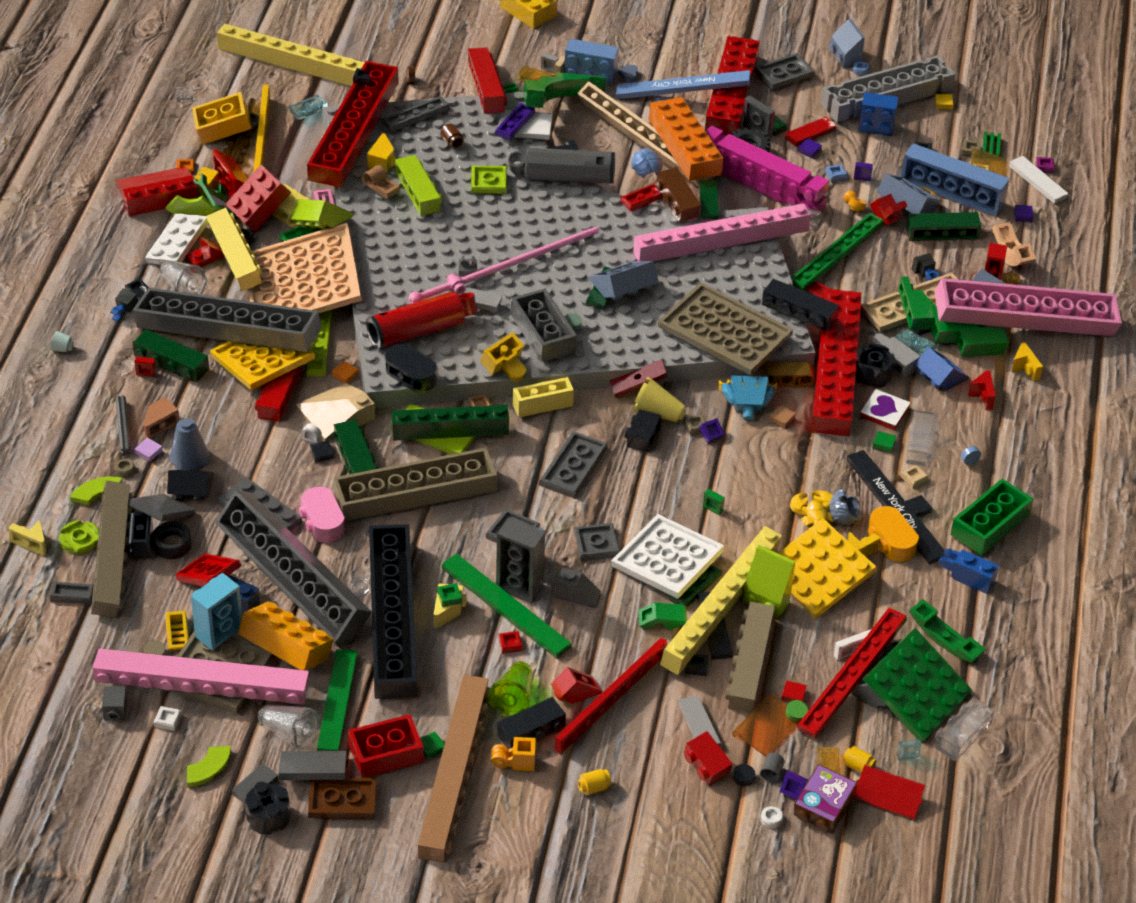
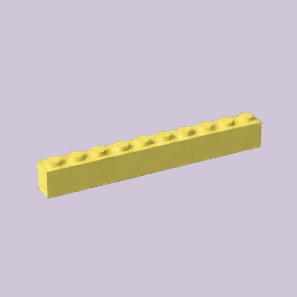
M224 24L217 32L218 49L349 86L353 84L356 68L361 69L365 63L228 24Z
M766 526L763 527L664 649L660 663L661 666L679 675L719 622L742 596L758 545L777 552L782 538L781 534Z

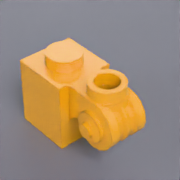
M514 737V744L511 749H507L502 744L493 746L491 763L499 769L513 767L515 771H534L536 738Z

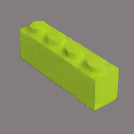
M416 155L395 159L396 175L419 215L423 216L440 212L441 203H443L442 196L436 191L434 182L430 181L427 171L425 172L422 162L418 160Z

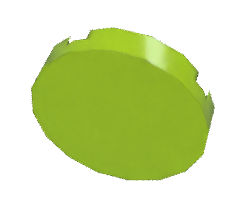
M73 521L65 525L60 531L59 543L62 549L68 553L85 554L97 547L99 530L92 522Z

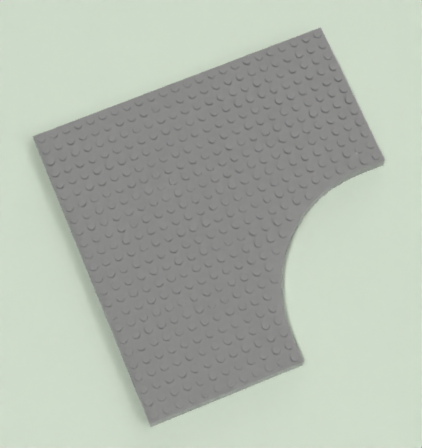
M524 92L505 93L508 103L505 106V110H514L520 103L525 104ZM478 95L443 98L450 105L449 111L392 133L382 124L383 118L434 98L388 102L342 188L332 186L335 205L354 213L352 218L340 224L348 223L351 233L362 301L352 303L350 306L363 391L374 402L375 408L406 406L410 403L417 405L468 400L469 397L486 394L487 398L513 396V388L568 377L574 390L611 387L609 380L642 369L643 366L660 359L664 363L668 377L656 381V383L749 375L658 327V321L700 282L793 329V335L765 362H809L814 365L815 351L806 323L761 305L763 290L772 279L793 286L778 237L654 261L659 282L653 284L652 288L646 290L638 289V293L632 295L623 294V298L612 300V297H610L604 310L586 305V300L594 287L589 276L602 272L604 266L615 268L637 261L633 253L634 236L716 220L701 219L699 212L698 217L679 222L676 216H673L670 207L648 204L630 212L620 202L622 195L600 187L595 183L528 180L525 177V172L519 175L513 174L509 170L508 157L512 152L519 151L526 155L528 148H546L548 145L543 139L513 137L509 141L495 136V130L499 126L500 113L484 114ZM340 106L322 107L324 133ZM453 124L462 134L463 144L459 148L449 147L440 136L443 126ZM382 133L386 134L393 146L396 159L416 155L418 160L422 162L425 172L427 171L430 181L434 182L436 191L442 196L443 203H441L440 212L423 216L419 215L396 175L395 165L386 173L387 178L400 186V192L392 197L385 199L362 183L363 174L371 169L368 168L367 153ZM516 161V162H514L513 164L518 165V164H520L521 162ZM471 166H507V194L471 193ZM768 207L719 210L718 220L767 211ZM599 228L598 234L464 284L465 290L462 293H465L468 287L502 295V302L497 312L477 308L478 312L475 315L466 316L462 324L398 343L411 346L436 363L437 383L433 389L422 393L414 392L386 373L385 354L389 348L395 345L382 349H376L372 345L366 327V319L369 316L411 304L409 295L412 292L422 293L448 283L447 277L452 273L459 276V259L462 256H465V259H472V256L477 259V271H480L588 229ZM546 288L564 316L567 314L579 315L582 319V325L579 330L574 331L577 335L576 352L541 362L511 316V298ZM448 290V291H445V292H443V293L437 294V295H435V296L442 295V294H445V293H448V292H455V291ZM512 332L525 345L521 357L518 359L526 367V372L523 379L518 382L512 381L502 369L491 375L480 362L484 350ZM759 368L753 374H760Z

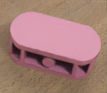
M313 487L306 490L301 496L299 514L302 519L305 518L306 520L305 525L308 533L311 532L314 539L321 543H332L339 540L345 533L344 516L332 491L325 487Z

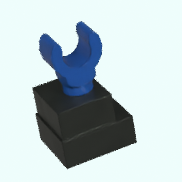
M930 253L914 257L911 269L915 274L919 273L921 277L926 276V281L940 276L938 272L934 271L936 262Z
M124 288L115 298L117 306L110 311V313L114 314L112 319L120 321L124 311L130 313L139 302L136 293Z

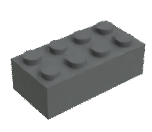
M546 288L511 298V316L541 362L576 352L577 335Z
M508 517L497 533L496 584L508 594L533 603L543 588L544 531Z

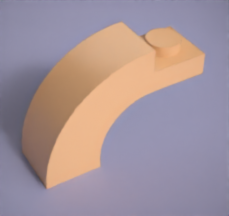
M1010 222L994 225L992 230L998 244L1008 246L1005 262L1008 265L1018 266L1036 260L1031 244L1021 245Z

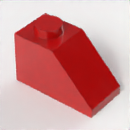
M569 667L551 683L555 691L554 695L560 701L572 704L599 695L602 692L593 676Z

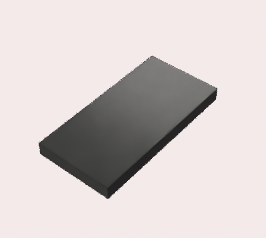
M573 431L539 480V485L575 498L608 449V443Z

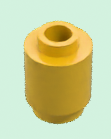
M856 746L848 748L843 756L845 765L859 773L862 772L864 765L874 768L877 759L873 758L872 754Z
M597 769L581 774L580 779L577 781L578 788L585 795L607 790V787L611 786L610 774L606 769Z

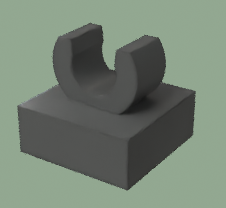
M465 256L459 259L460 277L477 272V259L472 256V259H465Z

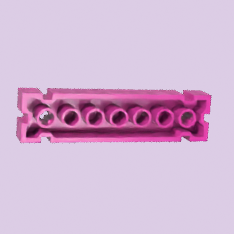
M711 126L705 131L723 157L722 175L787 206L805 204L813 218L826 208L827 196L824 195L828 192L829 180L819 175L813 177L810 171L731 134L725 136L723 131Z

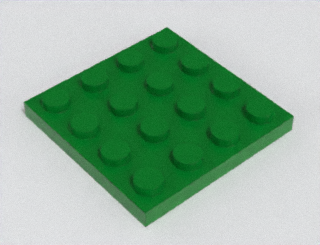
M916 627L863 678L920 742L924 741L972 691L968 684Z

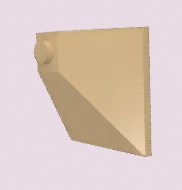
M347 383L296 404L297 409L310 424L316 425L321 430L324 441L334 438L333 424L356 419L358 425L362 426L375 420L374 402L364 391Z

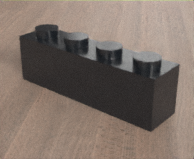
M772 279L763 290L761 305L827 332L838 319V304L776 279Z

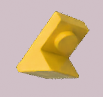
M1023 342L1016 353L1011 372L1024 369L1033 381L1040 380L1043 366L1028 345Z
M849 532L848 541L867 557L878 551L880 537L874 533L859 541Z

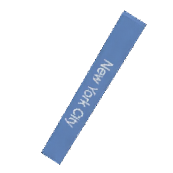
M748 70L617 84L616 97L617 99L748 86L750 85L751 73Z

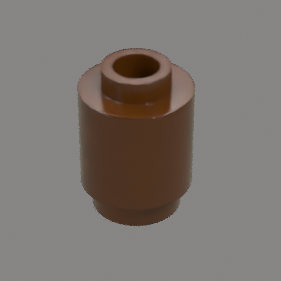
M453 124L443 126L440 136L449 147L459 148L463 144L462 134Z

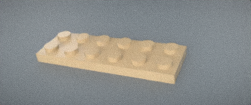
M949 273L913 287L914 290H923L925 295L937 306L934 291L941 278H958L953 273ZM899 292L861 304L860 311L879 332L907 323Z

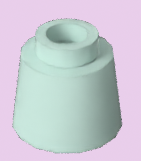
M55 331L51 343V351H72L74 340L71 339V336Z

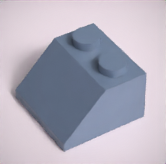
M848 19L831 36V43H829L830 52L834 54L837 62L843 68L851 67L855 62L862 61L865 37L852 19Z

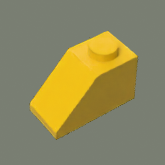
M382 133L367 153L368 168L372 169L380 165L387 173L395 165L396 157H394L393 146L386 134Z

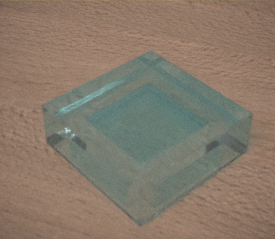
M920 739L899 741L896 754L898 761L919 759L922 747Z

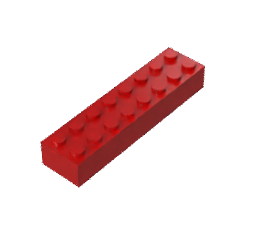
M727 36L717 74L750 70V85L713 89L706 114L705 131L713 126L722 130L723 135L727 136L728 134L732 135L733 131L737 133V129L741 128L745 99L749 96L755 66L758 61L759 40Z

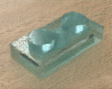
M315 95L289 106V111L298 120L322 111V107H327V102L319 95Z
M905 328L895 336L897 340L920 356L928 347L935 349L934 342Z

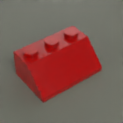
M214 149L212 150L214 170L219 171V182L225 187L227 196L231 198L249 177L246 173L244 174L241 165L237 164L233 157Z

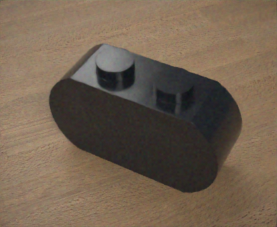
M398 344L387 350L385 360L386 373L417 393L427 392L435 387L437 383V365L432 359L407 344Z

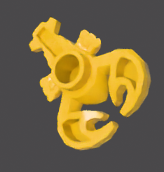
M827 491L811 492L813 500L807 507L806 505L809 500L807 493H800L792 497L790 507L793 512L804 515L801 520L805 526L814 525L822 518L827 522H834L831 513L828 512L830 510V500L833 497L831 493Z

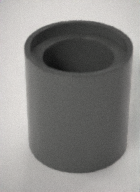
M768 753L760 771L761 777L766 781L776 782L783 769L784 758L777 753Z

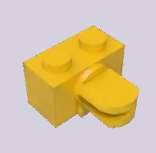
M512 332L484 350L480 362L491 375L502 369L512 381L518 382L523 379L526 372V367L518 359L521 357L525 345Z

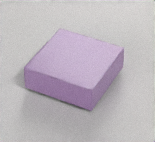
M146 438L134 449L135 454L149 462L163 451L161 445L149 438Z

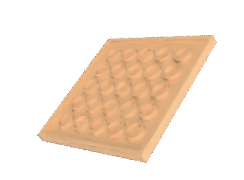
M348 223L251 251L257 261L256 265H259L263 275H260L262 283L249 289L250 302L315 310L318 313L362 301Z

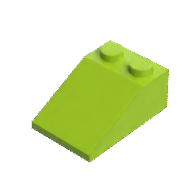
M758 545L744 586L742 601L750 605V602L775 606L773 616L779 618L790 603L795 561Z

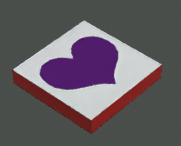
M876 389L861 410L860 417L895 430L910 408L911 402Z

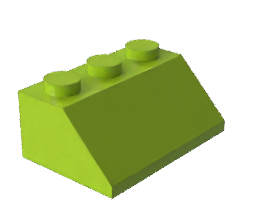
M297 199L291 220L297 222L296 225L303 228L310 227L316 229L318 227L325 229V227H335L352 218L354 213L325 200Z

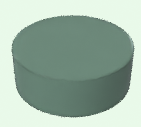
M567 314L564 316L574 331L581 328L582 319L579 315Z

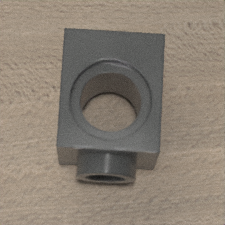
M104 686L102 700L104 720H125L127 709L126 686Z

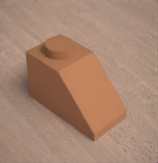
M166 397L149 405L144 422L145 439H151L176 426L179 422L178 409Z

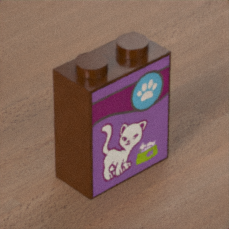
M818 764L794 804V815L803 822H809L816 825L818 829L833 834L857 793L858 782Z

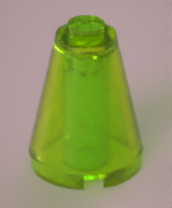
M522 661L515 662L491 686L488 700L494 709L496 707L501 711L500 714L510 717L529 707L532 669L529 664Z

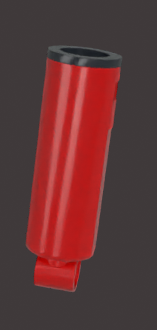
M448 292L369 316L366 319V327L370 341L376 349H382L462 324L466 316H472L478 312L475 294L468 292L458 295L455 292Z

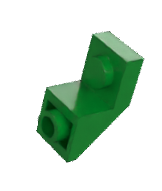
M655 602L638 610L639 627L643 630L662 623L669 630H673L687 622L686 606L682 604Z

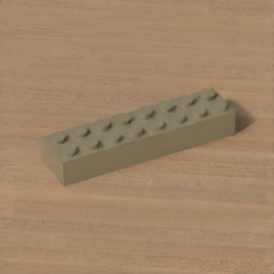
M487 448L334 477L333 488L335 499L344 516V522L496 492L497 473Z

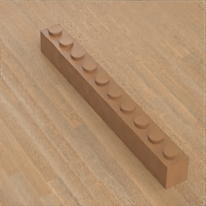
M463 675L418 842L419 859L444 863L446 854L451 853L452 841H450V838L456 834L457 823H455V819H459L461 814L459 803L465 799L466 788H464V784H468L470 779L468 768L469 766L473 767L475 754L472 753L473 749L477 750L479 743L477 733L482 732L483 720L481 718L482 716L485 717L487 712V704L485 702L490 700L492 688L488 687V678Z

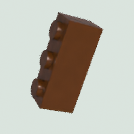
M675 167L658 172L657 180L655 181L656 188L663 195L665 203H668L673 216H676L679 222L698 217L701 204L679 169Z

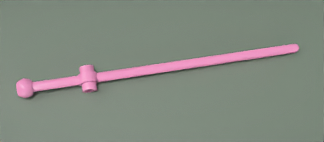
M599 228L588 229L464 277L452 273L447 277L448 283L422 293L412 292L409 295V301L412 304L448 290L460 294L465 290L464 284L598 234Z

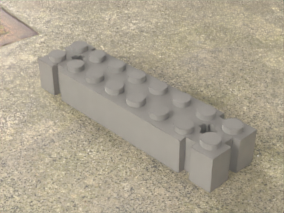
M937 55L927 58L926 62L919 60L840 82L839 86L832 84L822 87L820 103L827 111L831 112L830 115L838 123L848 120L849 116L854 118L861 116L864 92L897 96L898 106L933 96L936 92L944 93L953 90L956 74L949 66L945 67V62Z

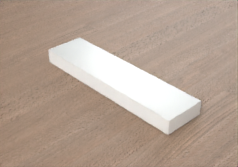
M1024 156L1009 162L1010 168L1052 203H1058L1068 197V193Z

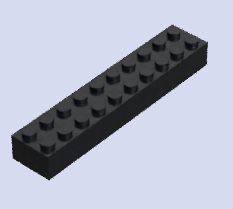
M409 524L369 526L375 699L417 697Z

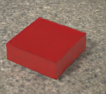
M136 357L134 361L136 375L155 377V359Z
M519 631L498 634L502 654L522 651L523 646Z
M786 680L781 700L786 702L799 700L803 702L807 685Z

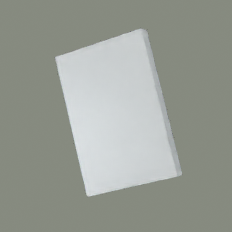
M505 110V112L500 113L499 125L513 110ZM535 112L514 137L549 140L552 113Z

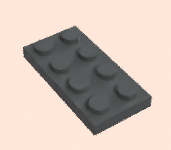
M247 477L217 498L218 504L225 507L235 490L248 492L255 496L289 531L302 522L300 515Z

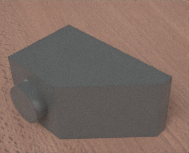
M562 567L556 581V598L595 608L601 591L582 572Z

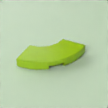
M177 195L165 209L173 214L206 216L216 208L203 195L197 199H184Z
M110 476L87 481L71 494L70 502L89 506L94 500L102 497L106 480L123 483L122 478Z
M231 745L209 747L208 753L203 760L196 764L188 765V788L206 784L212 781L213 777L221 771H224L230 760Z

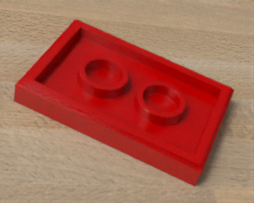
M205 553L176 573L175 576L180 582L205 586L211 579L216 578L221 573L229 576L242 565L237 559Z

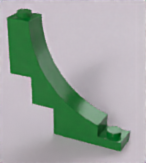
M556 72L555 77L540 76V81L525 79L523 93L526 107L543 108L544 103L551 99L578 96L577 93L588 82L605 93L606 76Z
M908 276L901 277L898 292L910 331L932 330L935 344L957 343L961 357L1004 354L1006 347L1009 346V338L1005 335L1004 328H986L966 323L939 321L937 306L925 295L923 290H914Z

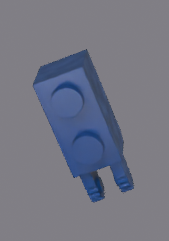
M950 548L946 549L944 557L942 556L938 561L941 567L952 572L951 576L954 580L988 594L996 582L999 565L963 549L961 552Z

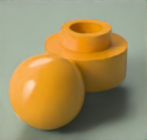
M847 191L844 194V201L851 206L850 209L856 212L865 210L867 203L857 198V194L854 191Z

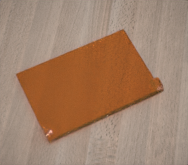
M770 693L732 732V735L736 739L740 737L766 757L768 753H772L797 727L799 722L791 721L785 712L787 704Z

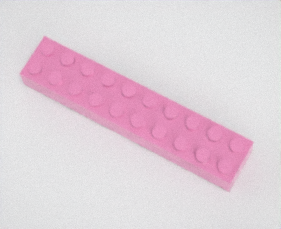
M941 278L934 291L939 321L1113 337L1122 324L1116 294Z

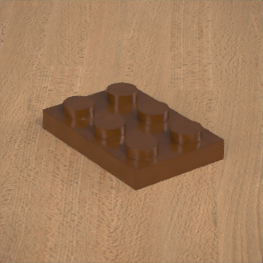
M345 777V780H310L308 818L375 819L376 778Z

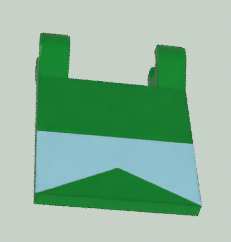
M200 173V180L195 178L194 183L202 187L214 208L218 210L226 208L228 213H233L235 220H237L239 217L226 205L228 199L225 196V187L218 184V191L207 185V177Z

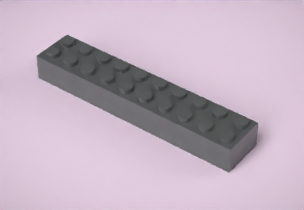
M149 287L132 310L137 328L308 352L322 329L319 313L315 310Z
M235 490L215 523L327 635L334 638L335 643L351 645L372 611L255 496L248 492Z

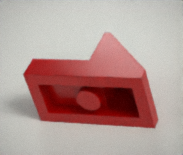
M200 237L201 248L188 253L186 261L196 270L225 256L217 243Z
M986 370L970 383L968 392L969 397L981 398V402H984L985 410H993L996 397L990 370Z

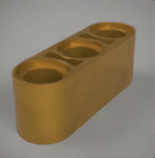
M764 362L759 367L760 377H768L769 384L775 385V383H778L777 387H810L815 382L813 365L809 362Z

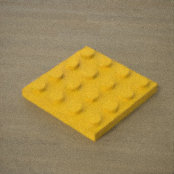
M228 341L210 350L211 357L250 390L256 389L315 359L314 352L310 349L308 352L233 341Z
M823 518L778 552V554L795 561L791 596L815 619L877 571L876 566Z

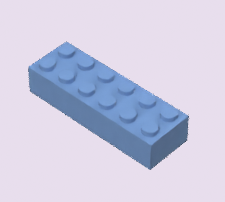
M912 144L905 153L901 177L927 192L997 217L1005 205L1010 179L916 144Z

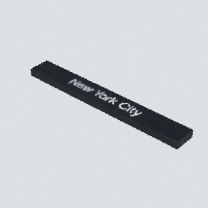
M861 450L847 455V462L882 506L898 509L919 535L917 550L928 564L938 562L942 556L944 557L945 550L868 454Z

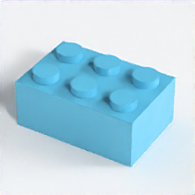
M221 573L191 595L195 637L212 651L239 631L242 620L240 586Z

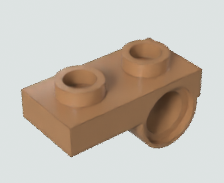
M380 165L363 174L362 183L385 199L400 192V186L387 178L386 171Z

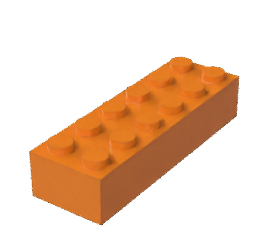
M683 97L650 103L649 121L688 181L721 175L723 157Z

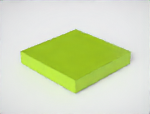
M472 165L471 193L507 194V166Z

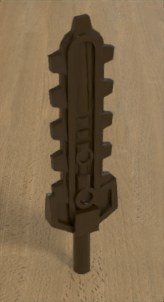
M250 98L247 105L252 129L231 135V139L226 141L228 148L223 149V153L233 157L237 164L244 163V157L242 156L247 154L245 147L250 145V140L248 139L253 136L251 130H255L259 125V115L253 113L256 103L254 98Z

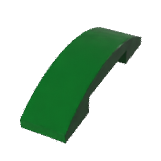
M924 599L910 609L911 616L920 628L934 642L954 656L968 662H974L986 651L972 637L965 639L937 617L939 611Z

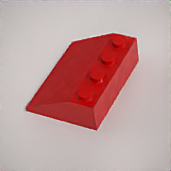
M185 166L116 180L128 216L163 210L177 195L184 199L198 198L194 178Z

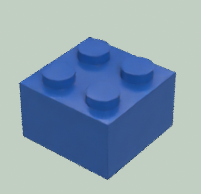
M864 92L859 132L892 136L898 97Z

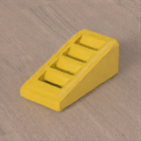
M186 610L165 612L168 651L182 650L189 640ZM183 622V624L170 625V623ZM183 628L182 631H171V629ZM175 635H184V637L172 638ZM172 642H185V644L172 645Z

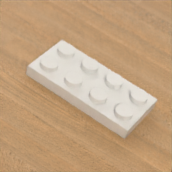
M175 214L146 255V263L179 266L209 223L206 216Z

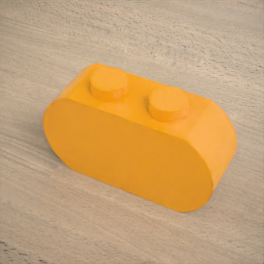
M882 506L873 510L870 515L868 534L870 536L876 533L880 537V551L888 559L895 562H905L912 559L916 554L919 535L898 509Z

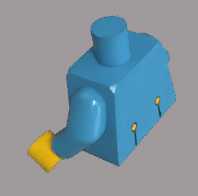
M732 376L731 383L729 379L727 383H722L719 380V391L723 392L731 405H734L735 411L743 412L744 420L751 421L754 420V412H761L762 407L767 406L773 399L778 383L770 385L768 377Z

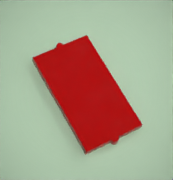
M864 765L860 778L856 781L858 782L857 793L853 799L915 820L919 805H922L921 799L926 785Z

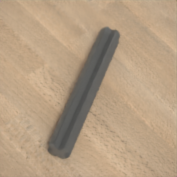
M122 395L116 397L120 451L124 455L131 453L127 402L126 397Z

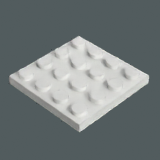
M657 514L611 560V566L678 599L722 554L724 545Z

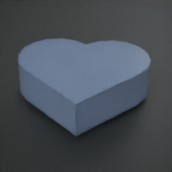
M627 65L619 68L617 74L624 81L631 83L636 80L638 67L636 65Z

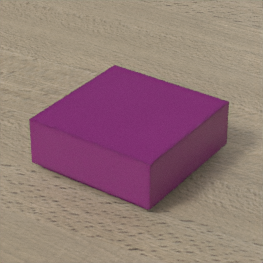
M1036 157V167L1043 173L1054 174V158Z

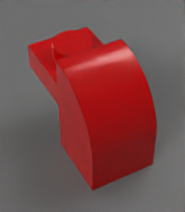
M892 194L878 198L870 204L874 215L883 219L884 225H889L903 219V210L908 207L905 200L896 204Z

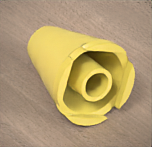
M647 377L646 382L648 384L644 382L635 400V406L637 407H632L631 411L638 413L639 409L659 414L663 420L676 423L678 420L682 421L687 411L684 409L685 405L653 379Z

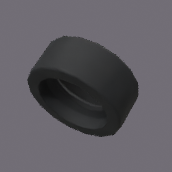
M167 521L158 525L152 532V543L155 553L166 559H176L184 556L191 548L189 528L178 521ZM169 535H177L183 538L181 542L174 545H166L160 542L161 539Z

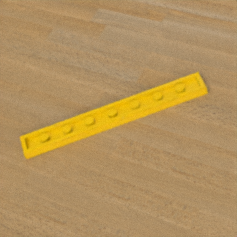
M263 85L253 172L260 165L264 164L270 107L269 85Z

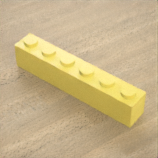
M224 208L206 216L242 292L261 284L260 275H263L259 265H256L257 261L233 213L229 214L227 209Z

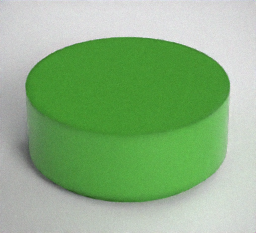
M793 700L787 705L786 716L791 721L800 722L808 712V708L802 701Z

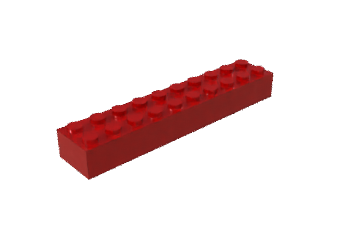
M365 61L361 69L370 76V85L352 84L307 163L308 181L342 188L399 84L398 67Z
M825 288L824 299L838 304L839 312L838 319L829 331L821 329L811 427V432L848 437L850 435L862 292Z

